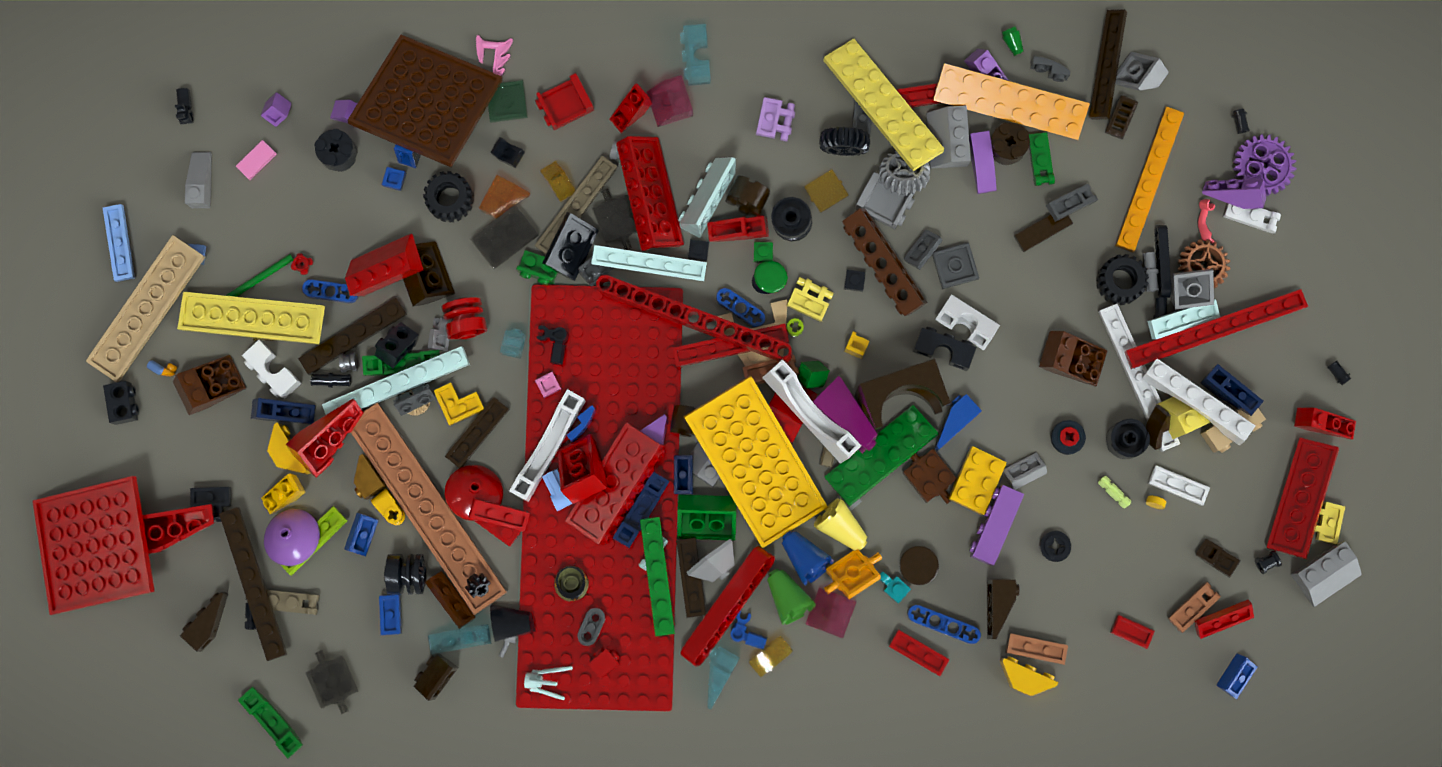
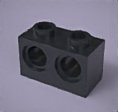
M400 322L396 327L392 326L384 339L380 338L377 341L375 356L391 368H394L416 346L419 334Z
M128 381L103 385L109 423L118 425L137 421L139 407L135 404L134 396H136L135 386ZM124 389V395L119 398V390ZM126 407L127 414L122 417L121 410Z

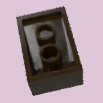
M987 580V639H997L1016 601V596H1019V584H1016V580Z

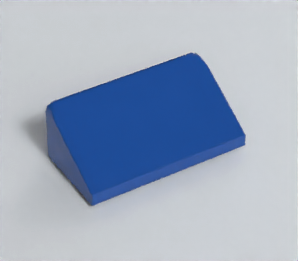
M357 513L344 549L366 556L379 520Z
M1236 654L1218 681L1217 686L1237 699L1254 674L1257 666L1247 657Z

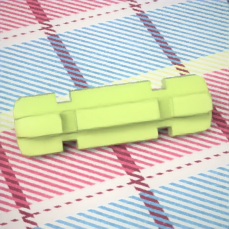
M1103 476L1098 481V484L1105 488V491L1115 501H1118L1122 508L1130 505L1131 500L1124 496V493L1114 483H1111L1107 476Z

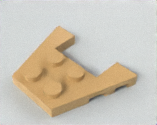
M787 299L770 303L775 323L750 329L757 330L784 323L786 325ZM732 313L717 316L734 323ZM729 328L725 331V335H733L735 330ZM784 348L778 352L780 356L784 355ZM752 351L738 354L745 367L773 360Z

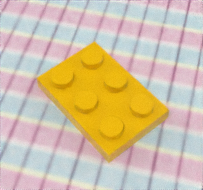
M971 446L948 499L980 515H985L1007 462Z

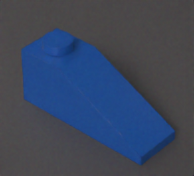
M967 394L963 397L959 395L951 402L953 406L948 412L935 446L936 451L942 448L982 411Z

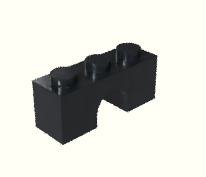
M931 327L920 330L913 352L931 358L936 348L945 347L951 353L949 365L964 371L970 368L977 348L973 346L972 342L955 340V336L944 333V335L936 333L937 330Z

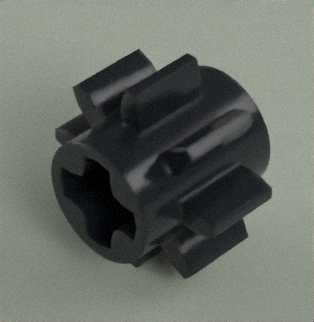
M474 573L467 579L465 589L473 598L476 595L482 597L489 592L488 585L491 582L483 573L480 575Z

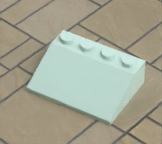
M733 157L715 158L713 163L710 162L705 170L707 175L704 179H700L696 187L698 189L696 195H691L687 203L689 205L687 211H683L678 221L680 222L681 229L699 238L702 236L707 223L710 221L736 173V159Z

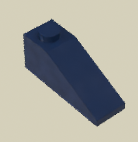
M1219 364L1213 367L1200 382L1214 395L1250 416L1264 402Z
M262 398L253 399L251 419L302 424L314 423L315 405Z

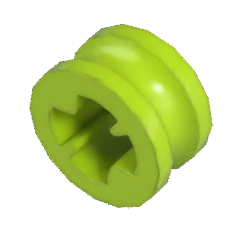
M794 318L787 323L786 329L789 335L796 337L802 334L804 325L801 320ZM798 323V327L801 329L800 331L792 332L790 325Z

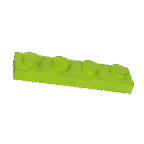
M334 506L317 521L320 538L314 553L348 521ZM306 561L295 566H281L292 576Z

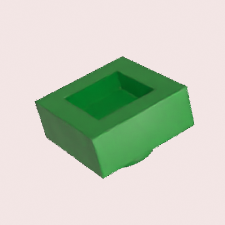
M754 242V262L773 261V243Z

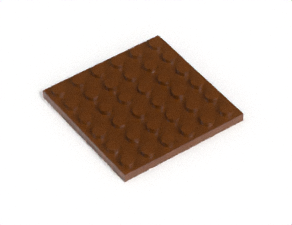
M400 35L347 121L351 126L448 167H452L501 84L502 76Z

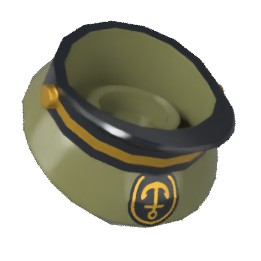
M566 566L556 574L554 586L556 593L562 599L576 601L586 594L589 581L581 568Z

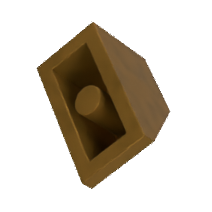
M361 454L358 458L354 478L356 486L354 490L360 498L363 497L369 500L387 486L367 456Z

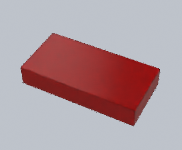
M1117 615L1110 633L1148 649L1155 631Z

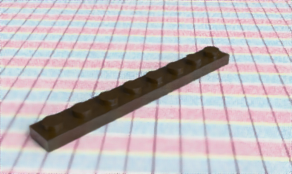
M236 507L219 513L266 660L271 661L285 656L287 651L240 508Z

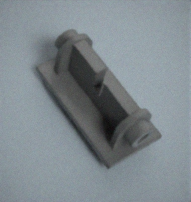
M422 384L413 389V395L407 392L393 400L394 406L401 416L436 399L431 392L429 384Z

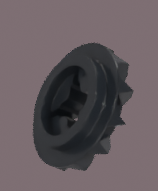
M1051 531L1041 539L1040 549L1042 555L1048 561L1060 562L1069 556L1071 542L1064 533ZM1054 538L1058 545H1063V547L1057 549L1056 553L1054 549L1048 548V546L1054 543Z

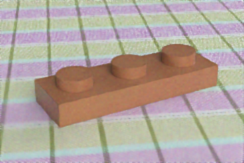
M1009 633L1006 653L1065 665L1068 645Z

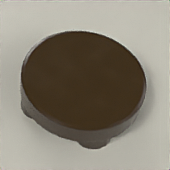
M915 546L904 552L900 558L899 567L903 578L907 582L914 585H925L936 577L939 570V562L934 552L929 548Z

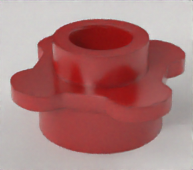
M298 253L291 264V269L306 275L308 274L309 267L313 265V260L306 258L302 253Z

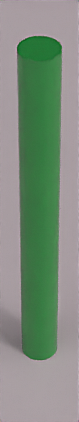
M291 254L287 255L226 296L238 297L291 263L294 258Z

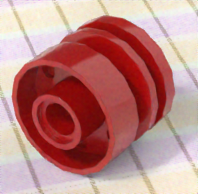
M459 298L441 306L442 311L445 312L443 318L445 320H453L445 325L448 339H469L487 332L485 318L476 317V315L483 312V308L478 307L482 304L480 298Z

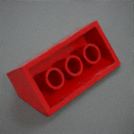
M413 234L406 235L351 260L345 276L350 296L368 295L423 271Z

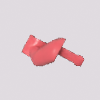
M1203 199L1199 203L1201 212L1198 219V229L1202 240L1206 241L1208 239L1212 244L1215 240L1211 238L1212 233L1206 225V217L1208 211H1212L1215 205L1214 203H1209L1210 199Z

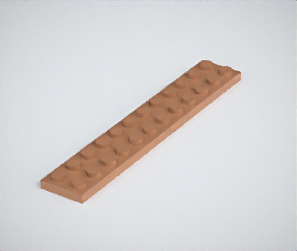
M376 403L364 411L351 434L473 614L476 615L505 595L507 591L454 513L450 510L446 501L380 404ZM474 573L477 575L483 573L491 582L488 585L489 592L482 597L476 595L473 598L465 589L467 579Z

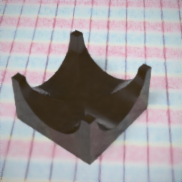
M935 358L861 383L855 392L859 407L876 433V429L883 427L881 418L883 404L894 396L903 394L917 396L931 407L934 415L943 412L940 402L942 407L951 404Z

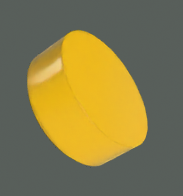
M1149 495L1146 505L1156 509H1165L1166 500L1158 496Z

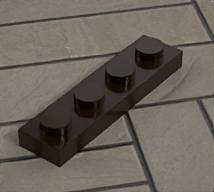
M494 397L445 457L459 469L463 467L510 409Z
M696 538L676 540L686 617L705 616L702 581L700 578L689 576L686 573L699 562Z

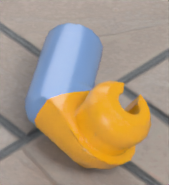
M153 360L147 364V368L157 375L171 377L175 375L177 367L171 363L167 364L166 368Z

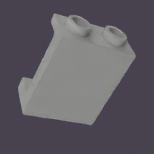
M874 172L855 209L865 208L872 218L896 229L897 225L901 226L906 218L903 215L906 208L910 210L915 201L912 199L913 194L910 192L906 196L905 193L898 195L896 191L891 193L890 189L886 190L885 186L881 184V175Z

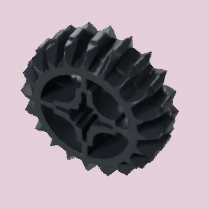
M831 127L821 132L819 138L820 149L823 152L839 156L863 155L869 151L871 141L868 132L851 127Z

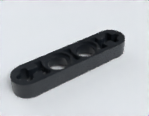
M1156 225L1154 236L1156 269L1159 270L1157 274L1158 296L1170 298L1171 275L1167 225Z

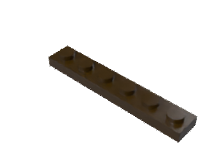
M1125 9L1107 10L1089 115L1091 119H1110L1127 17Z
M394 298L301 356L298 360L310 376L337 359L339 354H345L407 314L397 298Z

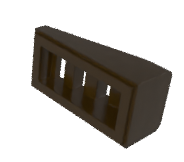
M1120 96L1105 133L1123 140L1138 102L1125 96ZM1118 111L1128 114V116L1119 114ZM1115 118L1124 121L1125 124L1115 121ZM1112 125L1122 128V132L1112 128Z

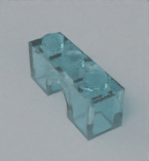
M706 24L683 26L684 32H680L681 44H685V50H682V60L687 63V68L683 69L684 80H688V86L711 84L709 60L701 61L694 56L698 49L708 48Z

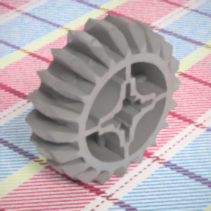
M895 150L894 155L889 153L880 165V181L886 190L890 189L891 193L896 191L898 195L905 193L907 196L911 192L914 195L916 191L921 192L922 188H926L927 182L930 180V166L927 162L920 168L912 171Z

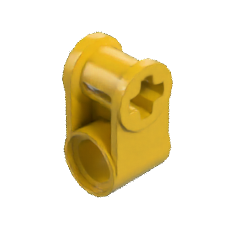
M384 489L370 500L387 522L393 525H401L405 521L404 511L388 489ZM394 512L397 513V520L393 519Z

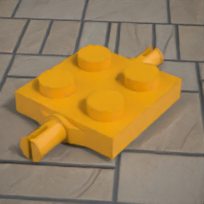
M858 549L853 550L826 568V573L833 582L824 587L825 592L829 594L838 588L848 599H851L881 579L873 564L882 560V556L877 552L868 558Z

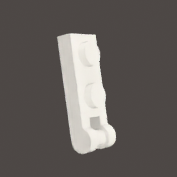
M1227 203L1223 217L1269 233H1276V223L1280 220L1281 214L1262 208L1242 209ZM1264 218L1270 219L1268 224L1263 223Z

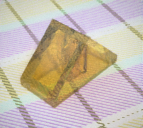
M556 161L540 170L560 202L573 195L576 191Z

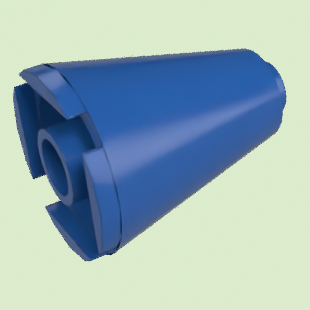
M789 531L782 538V545L801 582L805 586L807 581L812 583L826 572L827 564L832 565L834 562L830 555L797 531Z

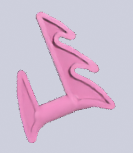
M477 35L476 48L479 62L483 63L485 48L495 49L493 73L502 76L505 69L501 67L510 58V54L503 55L510 49L513 39H508L505 42L484 41Z

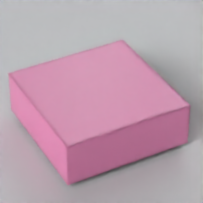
M553 372L535 380L544 398L561 390Z

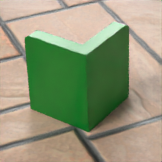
M820 361L801 362L797 378L806 388L823 387L830 370Z

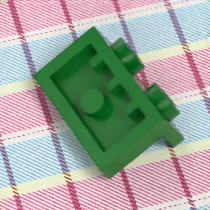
M526 250L520 265L516 268L517 272L520 273L519 276L526 279L533 277L538 279V283L547 286L549 283L554 285L558 272L542 264L544 256Z

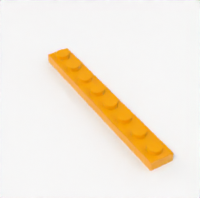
M1170 107L1164 109L1115 246L1131 252H1134L1184 115L1181 111Z

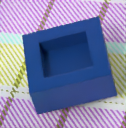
M387 167L382 186L401 191L406 172Z

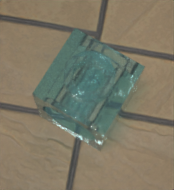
M511 328V331L505 330L500 349L502 355L521 359L526 336L522 334L521 330Z

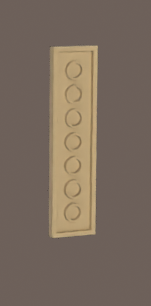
M172 235L86 362L113 381L120 382L201 265L205 256Z

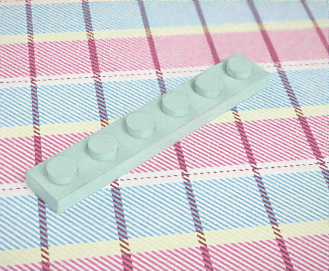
M593 245L591 264L698 281H704L707 262Z

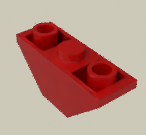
M637 83L634 84L609 120L622 133L641 118L651 106L652 102L649 96Z

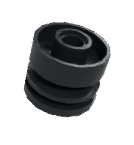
M787 197L778 201L773 207L771 214L772 225L777 235L783 240L790 242L799 241L805 238L811 231L813 224L811 211L803 200L796 197ZM790 217H796L795 221L788 222Z
M388 554L384 569L387 594L402 595L405 586L409 595H413L414 589L416 594H423L427 577L423 554H416L415 558L413 554H409L406 563L403 554Z

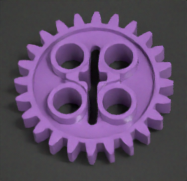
M1261 134L1258 140L1253 136L1251 142L1246 140L1244 145L1239 147L1240 151L1235 153V156L1238 158L1233 160V163L1238 165L1233 170L1239 172L1235 178H1264L1266 196H1269L1271 191L1277 194L1279 190L1285 189V185L1288 186L1291 183L1289 179L1295 176L1291 172L1296 170L1291 165L1296 160H1291L1290 158L1294 153L1287 152L1290 146L1283 147L1285 141L1278 143V137L1271 140L1270 135L1264 139ZM1256 150H1260L1263 157L1258 156ZM1277 157L1280 160V164H1276L1273 158ZM1249 166L1255 169V174L1249 171ZM1266 174L1272 175L1273 181L1268 180Z

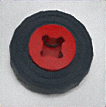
M1065 420L1056 424L1051 432V443L1062 454L1069 455L1080 451L1086 441L1083 427L1072 420Z

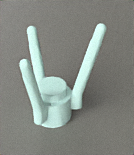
M567 666L532 670V673L527 672L524 687L529 688L531 692H538L564 700V696L540 689L542 685H558L557 682L543 680L540 674L572 670L573 667Z

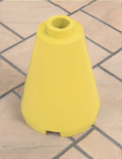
M837 498L832 501L828 508L825 509V513L822 516L819 515L814 522L817 530L854 551L863 549L867 544V535L842 499Z

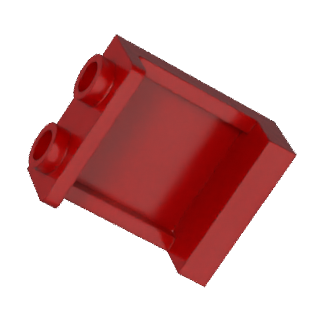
M576 73L569 76L570 80L542 94L540 92L536 93L538 99L535 102L539 110H544L546 115L543 118L547 126H552L554 130L594 111L593 105Z

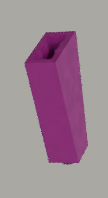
M838 376L813 403L824 415L841 428L847 430L861 445L858 450L863 454L866 450L870 451L876 445L877 433L843 380Z

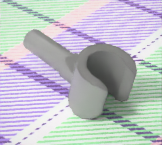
M517 637L504 640L503 648L499 654L500 657H504L509 642L516 643Z

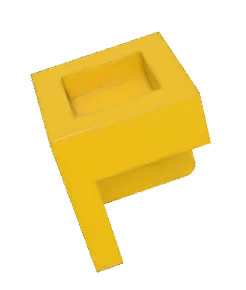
M853 331L844 352L862 359L869 340L857 336L856 332Z

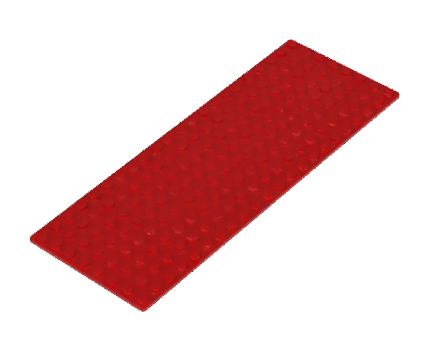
M533 285L531 288L525 464L543 437L567 389L581 396L586 401L578 416L592 405L596 410L588 428L578 439L591 434L601 462L626 422L638 430H642L664 414L666 415L668 425L663 444L666 446L664 449L665 453L661 460L657 461L654 465V472L670 482L649 518L660 517L662 536L668 540L664 547L673 622L675 625L678 494H674V455H679V434L671 433L670 426L674 406L680 405L681 367H676L673 348L682 346V325L604 296L600 293L597 286ZM602 286L601 288L607 289L610 286ZM640 287L683 303L682 288ZM621 289L619 295H626L628 293V289ZM640 295L636 301L643 302L646 296ZM663 302L655 303L654 308H662ZM676 308L672 311L673 316H677L681 313V309ZM538 326H545L549 330L561 327L568 332L569 338L564 343L566 347L563 365L550 363L552 346L555 341H550V339L546 341L538 340L537 336H544L545 331L539 330ZM553 372L561 390L544 398L535 380ZM576 418L568 433L581 424L578 418ZM567 435L560 448L572 443ZM558 451L545 474L556 469L559 472ZM649 477L646 478L645 482L643 483L644 485L646 484ZM542 478L529 502L523 500V510L528 511L530 515L525 532L522 531L519 610L532 613L536 631L518 636L516 706L518 708L671 711L673 701L674 634L655 636L647 572L639 567V563L642 559H645L641 531L630 548L613 538L606 545L597 544L565 522L575 504L557 511L550 498L551 494ZM640 493L637 494V495L635 496V498L633 499L634 503H635V501L637 500V498H638V496L640 495ZM630 509L625 512V514H624V516H623L624 519L626 518V516H627V514L629 513ZM616 527V529L614 530V532H613L614 535H615V533H616V531L618 530L619 527ZM566 566L581 568L588 578V590L579 600L566 601L556 593L554 586L556 574ZM592 608H599L605 613L604 625L596 642L593 645L584 646L578 641L579 629L587 612ZM598 614L592 616L593 621L597 622L599 620ZM585 633L584 637L586 640L591 639V633ZM608 648L610 651L613 649L620 657L618 659L620 664L600 679L588 663L594 659L593 654L599 649L605 650ZM567 666L573 667L572 670L540 674L543 680L558 683L557 686L542 685L540 689L564 696V700L538 692H531L529 688L524 687L527 672L532 673V670Z

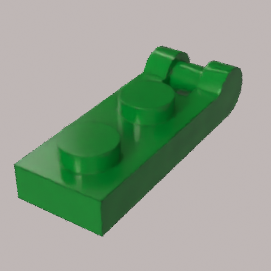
M1048 133L1029 134V151L1034 185L1041 186L1043 183H1048V185L1055 184ZM1046 171V176L1040 175V172Z

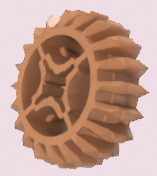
M1202 239L1197 241V244L1194 241L1191 242L1190 246L1184 248L1185 252L1180 253L1182 259H1179L1178 263L1182 266L1178 267V271L1190 272L1192 271L1191 268L1196 271L1206 269L1217 270L1213 278L1215 289L1218 287V284L1224 282L1223 278L1228 277L1226 271H1229L1230 267L1226 264L1230 263V260L1224 258L1228 253L1224 252L1222 254L1223 246L1216 248L1217 242H1213L1210 245V240L1207 239L1203 243ZM1203 251L1200 259L1190 260L1194 252ZM1211 255L1216 259V262L1211 259ZM1202 262H1205L1206 268H1203V265L1201 266Z

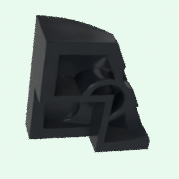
M490 605L491 625L495 642L536 631L531 612Z

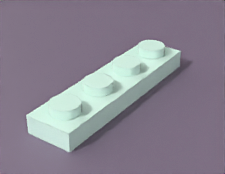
M1214 299V305L1185 308L1147 322L1152 339H1159L1220 318L1217 301Z

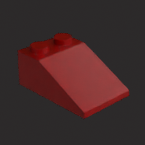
M802 386L813 402L818 394ZM775 392L769 407L792 445L803 422Z
M591 434L558 450L560 490L572 504L607 488L605 472Z

